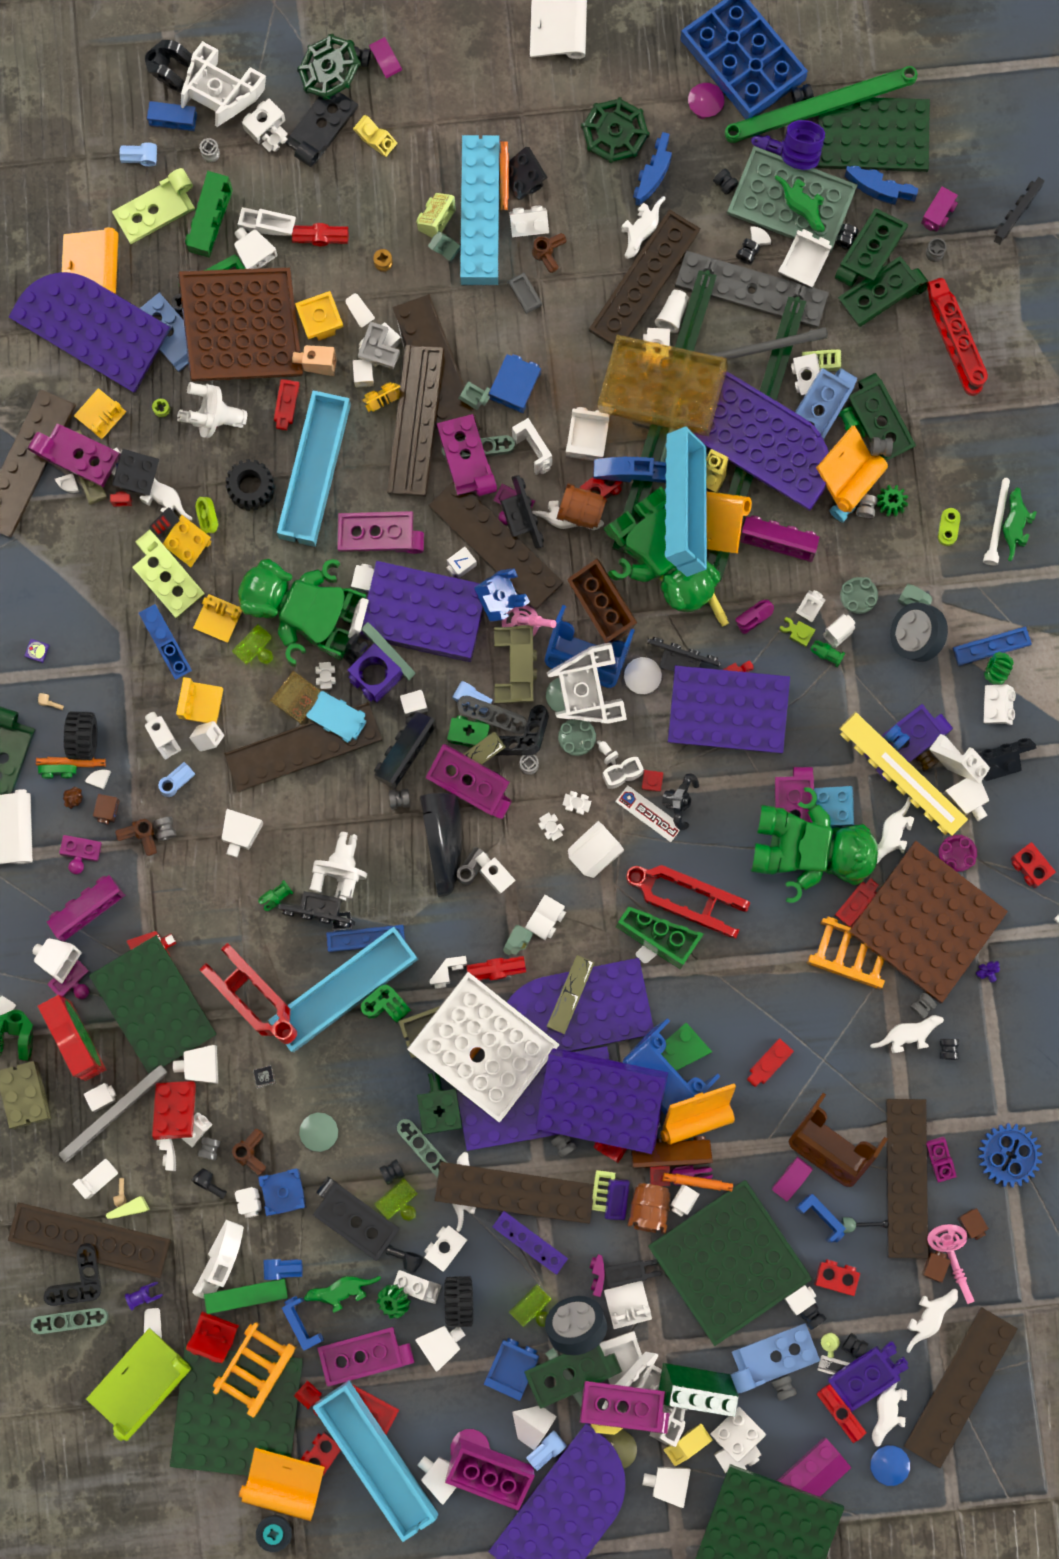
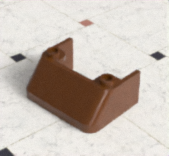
M822 1093L790 1137L789 1145L794 1151L840 1184L852 1187L877 1158L888 1138L884 1137L876 1147L865 1141L858 1143L855 1147L824 1124L827 1120V1114L819 1105L826 1094Z

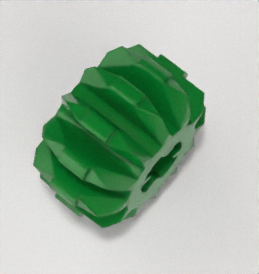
M887 485V489L882 488L880 490L881 494L877 495L879 501L876 506L882 507L880 513L887 511V517L890 516L891 512L894 517H897L898 512L904 513V508L908 506L906 502L908 495H903L904 489L898 491V485H895L894 489ZM889 499H890V500L895 499L896 501L890 503V502H889Z
M995 653L985 668V679L992 684L1002 685L1013 669V658L1005 653Z
M390 1284L379 1292V1298L376 1302L380 1304L379 1309L384 1311V1315L388 1314L389 1318L392 1319L402 1317L410 1308L411 1300L407 1298L409 1294L404 1292V1287L399 1289L398 1284L393 1286Z

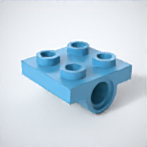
M852 786L814 788L817 795L816 804H820L830 815L831 828L854 825Z

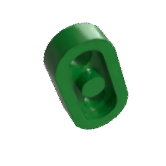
M39 765L38 774L42 775V778L52 779L53 775H61V778H72V775H76L77 766Z

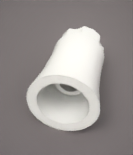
M675 289L672 291L655 320L657 327L670 329V333L679 332L680 323L689 299L685 292Z

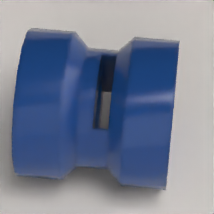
M897 724L883 737L887 742L893 744V748L896 751L910 739L907 734L901 732V728Z

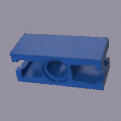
M150 101L147 120L149 121V126L195 131L197 112H195L196 108L193 106L182 108L181 105Z

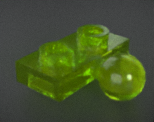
M257 624L232 652L246 665L257 654L261 663L268 664L273 660V653L269 649L263 648L272 639V636Z
M403 1178L375 1203V1206L387 1220L401 1210V1217L406 1221H411L416 1216V1210L413 1206L406 1204L417 1195V1192Z
M536 1284L509 1313L523 1327L534 1317H536V1323L540 1327H545L548 1312L541 1310L552 1299Z

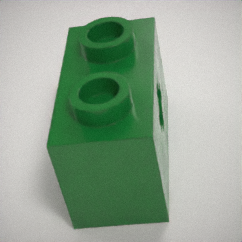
M464 716L452 717L447 741L451 744L472 748L488 737L490 725L477 719L475 722L468 721V718ZM468 728H471L473 732L470 733V736H467L465 732L468 731Z

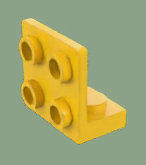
M183 677L176 715L179 719L202 723L215 721L217 724L223 688L195 683L191 678Z

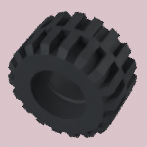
M246 459L245 463L242 460L239 461L238 466L234 464L232 466L233 470L228 471V477L225 480L227 484L226 489L232 502L241 509L245 507L248 511H250V508L258 510V506L265 507V502L269 503L271 501L270 496L274 495L273 489H275L270 470L266 468L265 464H259L258 460L251 462L250 459ZM247 477H256L261 481L259 489L253 493H244L239 487L241 482Z
M70 711L64 725L65 755L67 759L92 760L97 747V720L93 712Z
M446 1277L444 1281L445 1323L447 1327H472L473 1283L471 1277Z

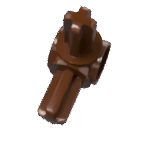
M560 233L549 239L547 237H538L534 241L532 255L535 259L543 261L550 273L555 272L559 268L552 253L554 248L567 242L565 235Z
M141 819L132 822L131 826L115 831L118 841L136 836L137 839L142 840L147 856L157 853L152 836L155 833L150 821ZM142 822H146L149 825V831L146 833H141L138 830L139 824Z
M255 1129L245 1141L241 1140L232 1150L234 1160L242 1166L247 1165L257 1175H261L266 1169V1166L254 1157L255 1151L253 1148L264 1137V1134L259 1129ZM240 1149L247 1151L246 1156L242 1158L238 1157L236 1153Z

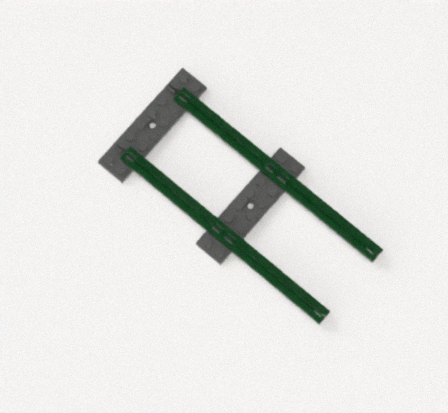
M686 251L675 287L691 291L692 294L661 392L643 387L632 422L634 425L649 429L641 457L654 458V461H660L675 408L680 401L685 400L679 397L710 297L781 317V323L776 339L797 335L800 324L818 329L829 292ZM750 287H753L755 289V292L750 293L748 289ZM793 345L774 349L770 355L760 392L775 401L779 394ZM691 402L694 406L692 417L701 404ZM686 405L680 407L681 409H683L682 415L680 416L682 418L684 417V414L687 411H689L686 409ZM676 422L674 427L678 430L683 428L684 425L681 422ZM736 466L728 494L747 497L753 476ZM633 480L623 514L629 511L636 524L642 518L633 507L649 496L653 483L651 481ZM614 541L612 550L626 553L623 550L624 546L621 547ZM711 550L708 562L712 565L714 564L716 569L718 567L721 582L730 552Z

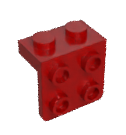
M202 1312L195 1332L186 1346V1350L194 1355L206 1357L212 1362L222 1363L233 1346L239 1325Z

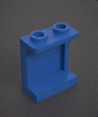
M507 354L491 387L489 399L524 413L529 396L538 377L541 375V368L534 362L530 361L528 363L523 361L521 357L512 354V356Z
M809 1194L795 1209L800 1214H803L811 1207L833 1230V1233L826 1238V1241L828 1243H837L845 1235L843 1231L846 1228L813 1194Z
M294 1296L284 1302L286 1306L282 1307V1310L303 1351L324 1341L321 1333L311 1338L309 1337L295 1310V1306L304 1302V1299H298L297 1296Z
M508 1338L507 1341L503 1339L484 1385L520 1401L528 1384L524 1371L535 1367L539 1355L536 1354L537 1350L526 1346L525 1349L519 1347V1342Z

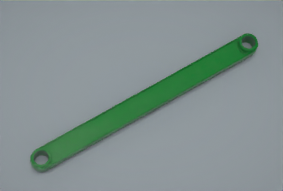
M907 66L730 124L725 129V138L730 143H736L787 126L797 120H805L906 86H911L917 80V70L913 66ZM911 74L913 77L907 78L905 75ZM736 131L738 134L732 136L729 132Z

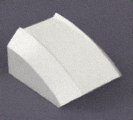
M599 821L568 849L569 859L585 876L592 878L597 876L624 852L620 843Z

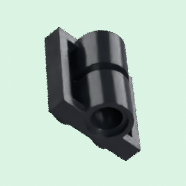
M525 147L509 160V186L518 200H522L528 194H533L543 187V181L548 177L530 147Z
M122 448L112 486L150 496L159 459Z

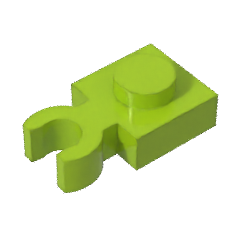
M785 617L784 621L789 624V627L784 628L780 626L779 630L783 633H791L789 639L807 647L815 629L801 621H798L797 625H795L790 618Z

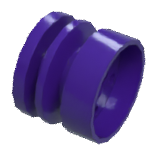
M797 120L791 122L787 127L781 157L787 165L801 170L816 167L819 164L825 139L824 129L812 121Z

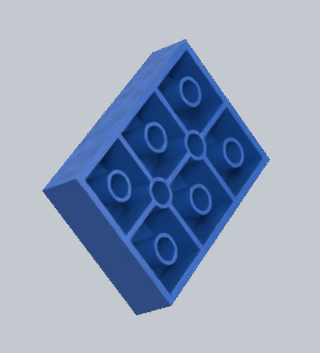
M723 0L681 30L680 40L745 119L758 116L788 94L792 88L799 86L806 80L807 69L750 0Z

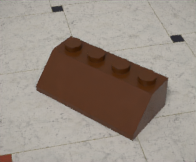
M598 558L567 579L605 643L619 640L637 624V621Z
M705 1136L693 1137L694 1141H686L685 1139L669 1145L662 1139H656L652 1154L631 1150L632 1169L711 1164L713 1160L710 1140H705Z

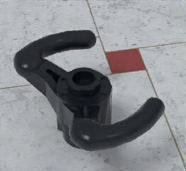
M692 773L684 776L683 783L677 790H666L662 798L663 805L674 810L673 822L679 830H685L689 827L688 822L682 823V811H685L691 805V797L687 792L691 782L694 788L700 786L697 777Z

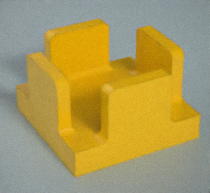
M331 291L295 303L308 339L317 337L318 341L336 335L335 330L343 327Z

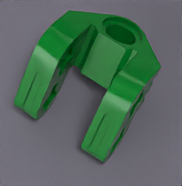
M389 985L380 986L361 1004V1010L367 1018L375 1019L386 1011L396 1023L411 1011ZM384 992L388 994V999L383 998L382 994ZM369 1005L372 1006L374 1012L368 1011L367 1007Z
M15 1009L0 1015V1056L4 1048V1034L7 1032L10 1035L19 1036L18 1058L19 1060L29 1062L33 1051V1024L21 1010Z

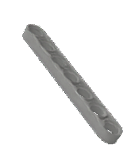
M160 1065L64 1148L59 1153L60 1158L64 1162L73 1158L155 1086L156 1083L163 1079L168 1073L163 1066Z

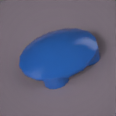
M885 1445L873 1454L870 1470L879 1483L886 1486H895L902 1483L908 1477L910 1461L907 1454L901 1448Z

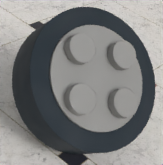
M920 602L904 606L895 616L890 630V638L894 650L900 656L917 662H925L937 656L943 649L948 635V625L943 613L936 607Z
M573 1296L558 1302L549 1311L545 1320V1329L552 1346L558 1352L566 1355H580L593 1350L602 1342L607 1332V1322L601 1306L594 1299L585 1296Z

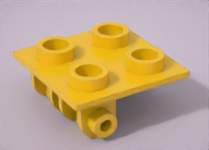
M389 382L381 386L382 390L378 392L373 390L365 394L362 402L367 404L365 405L367 411L374 412L381 408L377 399L381 406L384 407L380 398L382 396L388 405L389 401L386 394L390 402L399 399L400 390L397 388L400 385Z
M98 388L77 411L74 417L99 438L103 439L126 411L117 401H113Z
M181 515L180 521L174 525L163 545L189 567H192L205 546L208 547L212 541L209 535L185 516Z
M208 594L207 598L205 597L202 602L203 607L193 629L228 643L242 610L234 604Z

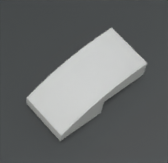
M172 1139L157 1140V1146H160L159 1150L167 1151V1154L163 1155V1166H166L165 1170L176 1171V1156Z

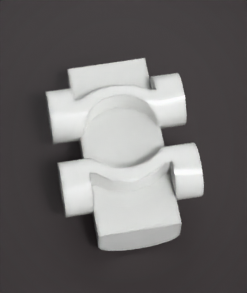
M273 126L270 129L272 134L270 136L265 134L262 137L264 141L262 145L269 152L272 150L276 152L280 148V142L284 144L288 140L286 138L288 134L281 126L278 128Z
M331 662L319 663V666L315 667L316 674H320V678H316V685H320L321 690L332 689V684H336V679L331 674L335 673V666H331Z
M570 791L569 795L565 794L562 804L566 806L565 810L572 812L575 809L577 810L576 813L581 815L584 812H589L591 801L588 800L589 796L581 794V798H578V793Z
M547 813L539 818L541 822L538 825L541 830L546 829L547 832L544 835L547 839L551 838L555 841L563 836L561 831L564 828L561 823L556 825L555 822L558 819L555 814L550 815V813Z

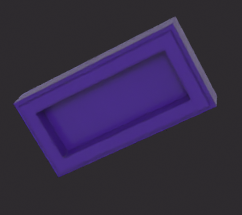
M609 1179L605 1209L606 1219L625 1220L630 1185L628 1180Z

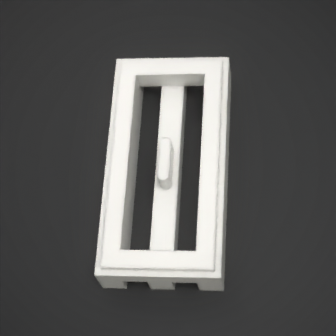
M360 599L355 608L348 635L349 638L361 632L368 604L367 599Z

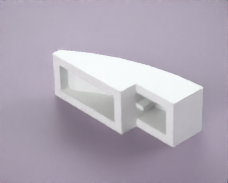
M242 207L238 228L243 227L248 232L257 230L260 234L292 235L296 217L264 209L257 211Z

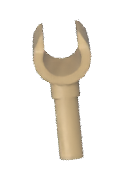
M39 694L38 703L41 706H52L63 710L64 706L49 701L48 694Z
M119 1178V1195L113 1197L114 1204L117 1207L126 1204L124 1178Z

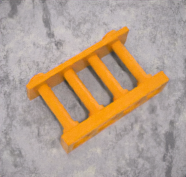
M832 917L823 918L820 924L826 926L821 943L817 953L811 954L806 964L879 990L883 988L885 980L880 979V972L884 960L877 956L872 973L869 975L862 973L861 967L868 947L861 943L854 966H851V968L845 967L843 960L852 936L848 933L851 927L839 924L838 920ZM836 929L844 932L836 959L831 962L826 960L824 955L832 931Z
M258 1322L247 1327L244 1333L246 1335L245 1340L222 1377L218 1376L213 1384L215 1388L214 1394H218L220 1390L230 1394L247 1405L249 1409L247 1414L253 1418L256 1417L297 1348L292 1343L282 1346L257 1330L260 1325ZM252 1337L278 1352V1355L281 1356L278 1362L271 1363L248 1349L247 1345ZM241 1355L267 1369L270 1374L268 1379L261 1381L237 1366L236 1363ZM233 1372L256 1386L257 1390L260 1391L258 1396L250 1398L227 1384L226 1380L230 1373Z

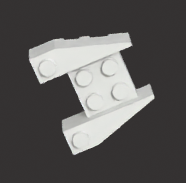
M202 41L191 58V64L188 68L186 81L181 93V107L184 108L192 98L215 111V126L218 127L257 101L265 90L266 76L250 67L240 80L216 67L218 64V50Z
M611 643L591 646L547 672L548 677L559 676L565 710L555 712L557 718L601 723L627 720L624 703L621 698L603 701L597 667L615 664Z
M645 1352L615 1385L659 1390L662 1369L654 1365L658 1354ZM606 1400L602 1406L603 1410H605L608 1406ZM620 1401L617 1404L619 1412H626V1402ZM663 1405V1412L670 1413L668 1433L651 1432L650 1436L666 1445L676 1447L685 1427L684 1415L687 1409Z

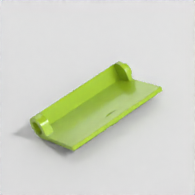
M149 1328L86 1400L114 1425L113 1435L118 1440L128 1441L188 1374L191 1367L162 1338Z

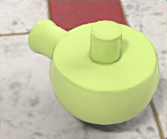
M827 1333L821 1339V1345L824 1350L828 1351L829 1358L834 1357V1351L840 1345L839 1338L833 1333Z

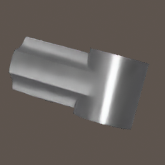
M474 847L463 865L458 869L457 879L460 884L470 885L474 881L475 876L481 869V866L475 859L484 852L483 850ZM468 871L471 873V877L469 879H462L461 873Z

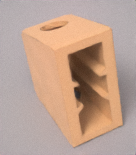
M306 345L304 353L293 352L292 362L302 364L304 371L329 376L335 375L337 357L334 347Z

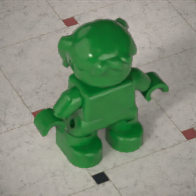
M661 486L633 507L637 514L644 518L638 524L635 523L634 518L627 511L603 528L610 539L615 540L619 546H624L623 550L639 563V565L632 564L630 566L626 559L621 558L618 564L623 567V573L619 574L615 570H611L608 572V575L615 581H620L629 576L630 579L649 582L665 574L661 582V590L668 605L680 612H693L700 609L712 598L715 587L720 582V573L707 561V570L687 577L666 559V493Z
M271 559L261 560L256 567L247 571L242 579L238 590L240 609L245 615H251L255 618L271 619L279 613L278 635L284 646L288 647L285 653L286 660L292 667H296V660L291 658V654L294 651H299L302 654L306 653L305 648L297 644L298 638L296 633L303 635L311 644L318 647L320 651L326 652L329 656L340 661L343 658L346 644L350 639L348 637L349 632L335 626L339 618L351 624L357 604L360 599H366V595L350 588L318 587V585L324 583V580L330 583L337 582L336 576L329 575L327 571L332 567L338 568L340 566L338 560L330 559L326 561L322 571L317 569L304 573L299 580H295L292 583L290 590L289 581L293 576L284 571L282 567Z
M808 787L803 788V790L810 793L811 801L808 804L799 802L797 805L801 808H808L809 811L807 813L812 823L806 822L787 812L784 808L760 805L761 816L757 834L772 835L771 846L755 843L754 860L750 872L774 875L795 870H805L797 878V882H785L787 887L794 886L797 890L794 897L786 898L785 901L789 903H794L801 898L802 889L807 890L818 884L824 871L852 885L860 884L874 871L878 859V844L870 829L864 824L831 828L830 815L820 804H816L817 795L813 789Z

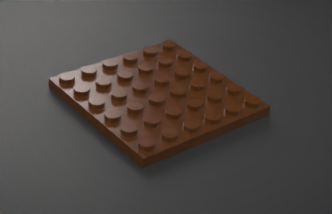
M290 267L180 271L178 273L191 381L296 377L303 375L302 364L292 362L293 352H300Z
M915 841L848 933L941 1004L1008 911L919 842Z

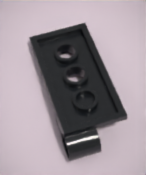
M341 92L331 96L328 100H324L323 97L319 96L286 141L288 146L296 150L294 157L309 167L316 164L357 110L358 104ZM335 106L338 110L336 113H329L328 108ZM321 120L327 122V125L323 128L317 126V123Z
M328 1176L316 1191L324 1200L313 1216L377 1261L400 1228ZM354 1216H359L362 1219L359 1227H353L350 1223ZM369 1228H375L378 1231L374 1239H370L366 1235Z

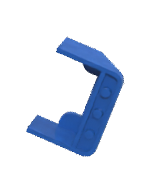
M562 605L557 616L556 627L553 628L544 659L545 664L551 669L589 647L595 646V644L573 637L574 627L570 623L562 621L566 609L565 605ZM631 628L626 642L616 640L611 643L615 664L597 667L601 686L612 688L617 684L629 651L634 629Z
M668 1018L652 1028L622 1062L668 1072L661 1110L665 1115H667L670 1105L692 1098L696 1094L706 1093L720 1077L719 1074H716L705 1082L699 1078H692L686 1082L661 1055L666 1048V1041L659 1033L670 1022Z

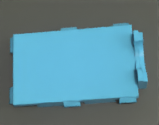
M320 691L314 706L306 714L307 718L324 727L323 729L326 731H331L340 736L347 743L352 738L356 740L366 724V720H364L366 713L360 710L357 711L348 706L345 701L338 700L324 691Z

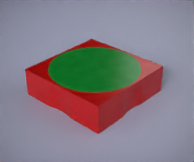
M57 995L38 1005L73 1077L87 1081L106 1071L72 1001Z

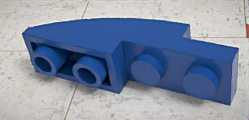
M662 132L661 138H657L655 149H657L656 155H652L650 165L646 164L644 170H640L638 181H641L639 187L635 188L633 198H636V205L638 206L655 192L669 168L672 152L666 151L669 142L668 133Z
M847 166L844 177L849 182L857 184L859 190L875 199L894 205L897 198L913 202L916 200L918 188L911 184H897L892 180L882 181L883 173L874 169L864 170L859 166Z
M647 457L595 459L593 479L623 482L641 480L666 483L667 464L666 462L654 461V458Z
M156 604L139 612L141 619L175 680L191 672L192 669Z

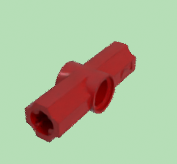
M315 223L312 226L294 225L292 232V243H312V245L321 247L328 244H348L349 228L345 226H329L324 223Z
M524 956L509 959L496 958L487 960L484 963L466 965L467 972L479 981L486 979L498 980L506 978V976L526 973Z
M828 1384L816 1394L852 1443H855L867 1433L831 1384ZM839 1408L846 1410V1416L843 1419L837 1418L836 1412Z

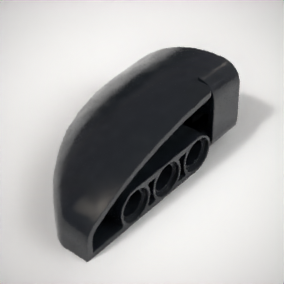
M426 794L420 796L437 894L438 897H442L453 892L457 881V871L460 868L462 855L461 813L458 796L455 794Z

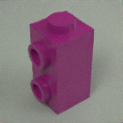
M942 186L923 216L921 224L930 231L938 232L940 227L944 228L949 220L947 217L948 213H953L958 205L956 202L958 195Z

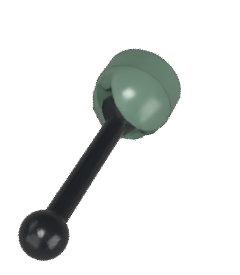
M842 1217L841 1222L846 1228L843 1233H851L856 1227L883 1226L888 1228L889 1226L888 1220L883 1222L856 1223L853 1218Z

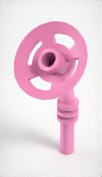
M528 605L513 608L506 613L508 615L511 612L515 614L511 619V623L506 624L507 618L502 620V627L534 626L533 637L541 626L556 627L555 620L544 619L538 616L537 612ZM519 609H526V610H528L531 614L529 615V614H528L527 612H525V611H519Z
M947 1224L938 1226L928 1234V1244L934 1250L947 1253L949 1260H951L952 1275H955L954 1279H957L955 1282L959 1284L967 1304L975 1302L966 1282L967 1277H964L965 1273H962L963 1269L960 1268L954 1252L965 1245L967 1233L962 1227ZM948 1232L946 1234H943L940 1238L937 1236L940 1233ZM955 1233L960 1234L962 1236V1239H960L959 1236Z

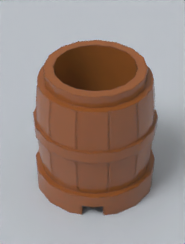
M567 483L556 519L568 521L579 527L597 528L606 499L591 490L577 488L575 485Z
M639 1183L631 1202V1218L628 1219L627 1226L631 1227L634 1225V1229L651 1233L661 1230V1234H665L668 1213L670 1212L671 1193H669V1189L658 1185Z

